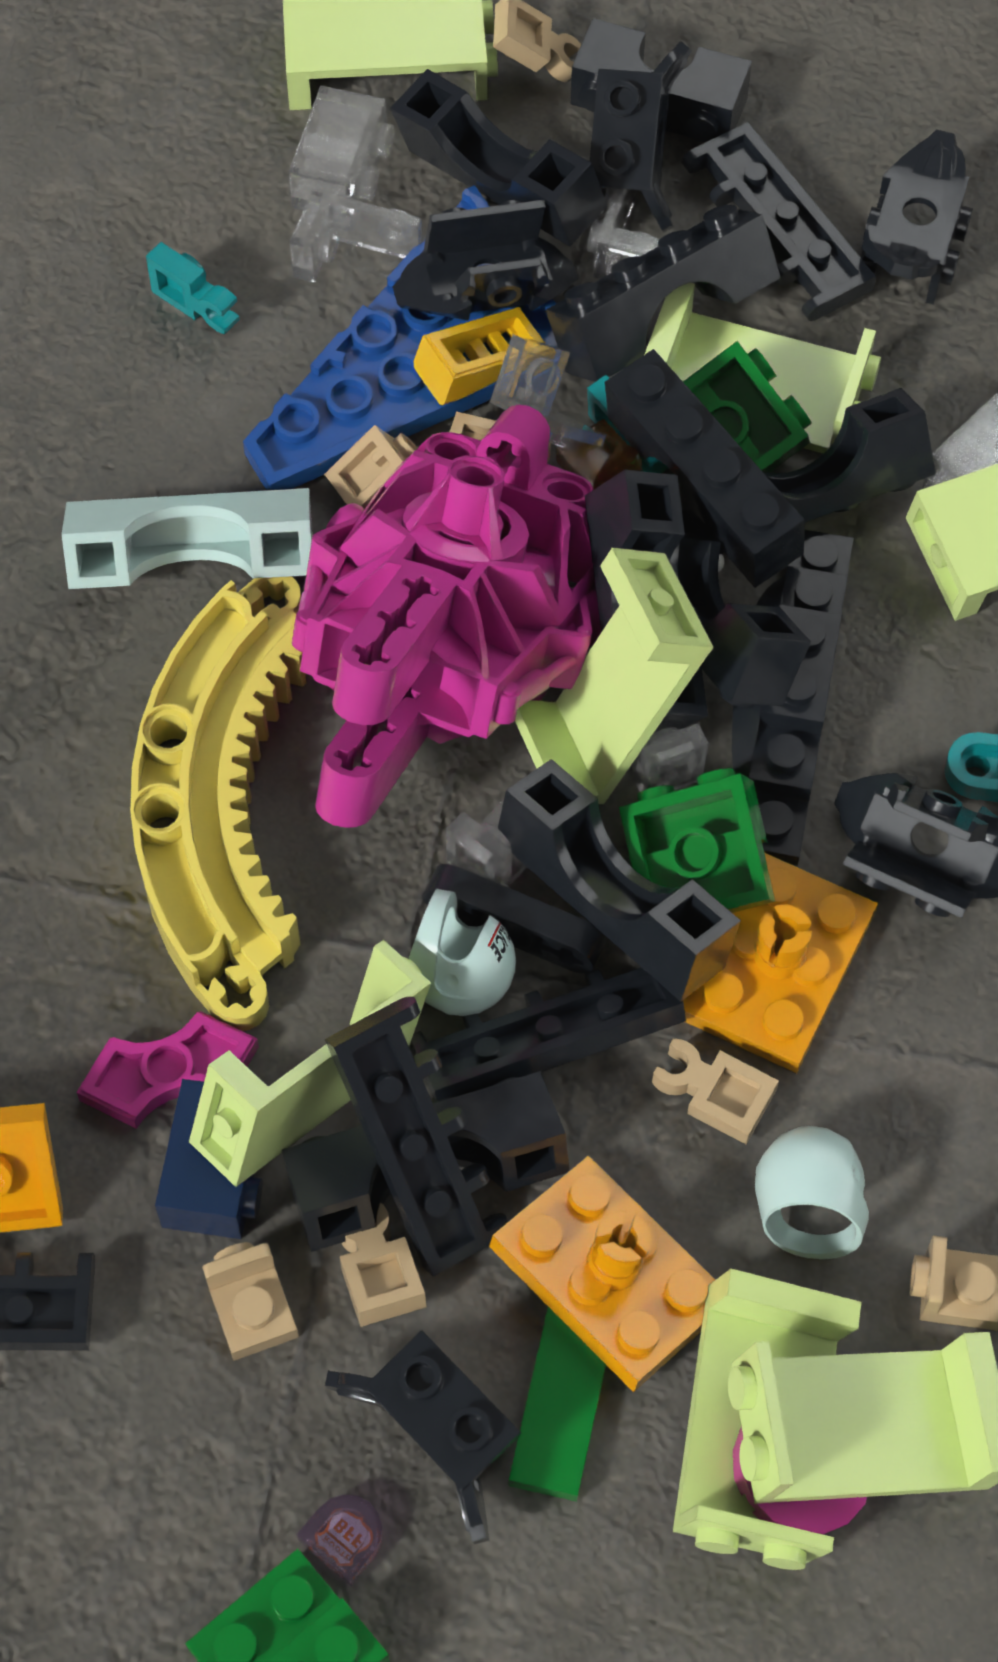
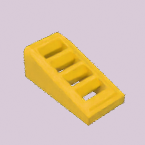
M520 307L423 335L413 365L440 405L462 399L547 357L550 348ZM507 332L517 347L511 349L501 334ZM486 342L494 354L491 355L483 343ZM465 352L471 361L468 362L462 353Z

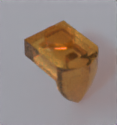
M605 419L600 420L556 448V462L560 467L584 477L591 483L593 489H596L624 470H643L642 458L637 450L627 445Z

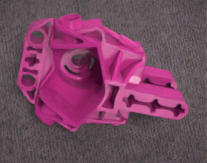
M520 404L509 407L500 415L481 441L453 432L433 434L397 467L374 494L366 508L356 503L347 504L332 516L326 529L313 534L304 592L300 597L299 609L295 617L292 646L296 650L303 652L300 672L311 675L317 683L326 685L334 691L332 701L334 711L346 720L327 746L323 756L315 807L317 813L326 822L344 828L358 827L366 824L376 813L427 737L439 744L462 736L470 737L476 735L487 739L500 724L513 723L516 719L518 708L531 700L541 701L550 687L572 689L584 664L589 645H594L601 634L585 495L594 489L591 483L584 477L547 464L550 427L546 418L538 410ZM568 581L575 582L577 585L574 588H570Z

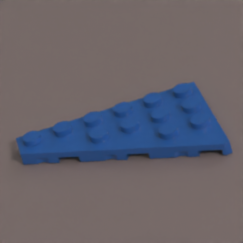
M473 185L462 192V200L456 207L470 210L490 206L477 187ZM424 241L420 245L413 247L387 277V286L368 307L362 305L352 317L350 326L343 332H339L310 364L311 372L292 394L288 395L285 393L274 405L271 416L259 422L243 440L246 458L266 491L293 489L324 475L374 425L393 438H396L400 433L408 437L455 416L456 411L462 413L564 367L546 313V309L556 304L555 301L552 299L533 311H529L528 305L472 312L470 313L469 320L434 315L414 309H402L397 305L392 286L401 278V273L405 267L423 252ZM483 263V264H479V265H477V266L491 265V264H489V263ZM520 307L550 348L547 357L462 399L440 405L414 369L413 361L422 336ZM507 332L501 334L511 349L517 347ZM483 343L490 354H494L487 343ZM465 352L462 353L468 362L471 361Z

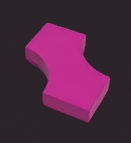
M199 1011L181 1030L161 1040L134 1043L115 1037L109 1038L76 1093L79 1101L137 1129L145 1117L154 1109L170 1100L178 1098L182 1079L204 1082L208 1065L228 1050L248 1067L259 1048L258 1039Z

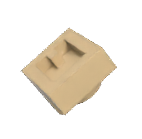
M374 425L324 475L346 504L356 503L366 508L378 489L418 447L403 433L393 438Z
M933 1235L925 1255H915L912 1263L910 1296L921 1297L920 1320L998 1331V1256L947 1249V1237Z
M248 1242L231 1245L219 1251L214 1256V1261L203 1265L202 1268L233 1361L299 1337L268 1243L254 1247L252 1243Z

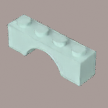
M309 488L66 502L62 527L68 589L130 586L138 577L154 568L190 560H211L229 563L243 569L252 579L306 576L313 536Z

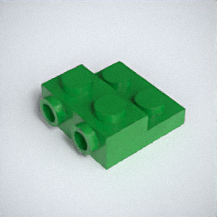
M736 341L683 382L760 470L770 473L810 443L809 435L804 429L811 425L812 422L792 395L782 401L769 382L777 376L759 350L754 348L747 354L740 343Z
M731 768L714 770L699 775L697 777L698 785L678 791H675L672 785L652 787L637 793L638 802L619 807L632 868L647 880L660 886L673 888L683 886L693 879L731 913L775 902L762 845L767 843V838L753 780L741 773L735 775L734 769Z
M298 1548L185 1643L187 1649L197 1662H390L387 1651L343 1598L339 1599Z

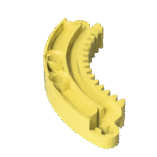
M292 576L254 578L238 593L236 592L235 583L230 580L193 619L171 651L152 688L140 723L132 763L130 811L134 846L153 919L168 954L190 990L212 1017L241 1031L251 1030L258 1026L267 1016L269 999L266 982L262 975L278 962L284 968L294 961V955L301 945L297 917L293 913L284 915L282 898L279 895L272 896L270 879L267 875L262 874L260 858L258 855H255L248 807L252 798L249 783L254 782L255 779L253 762L259 761L261 757L259 741H267L269 738L267 721H278L280 717L278 702L289 704L292 700L290 684L303 687L307 683L306 674L300 672L303 652L296 650L292 646L295 617L299 609L301 597L300 586ZM270 596L277 601L285 596L286 606L281 609L275 604L265 607L264 598ZM169 739H180L183 741L178 746L172 748L159 746ZM169 817L175 819V822L168 827L153 828L150 826L152 822L159 818ZM230 960L234 966L226 968L227 962ZM224 972L227 982L236 992L243 994L251 989L249 992L250 1006L244 1008L242 1005L235 1003L227 1008L229 1005L227 993L224 986L218 981ZM210 985L209 990H207L204 986Z

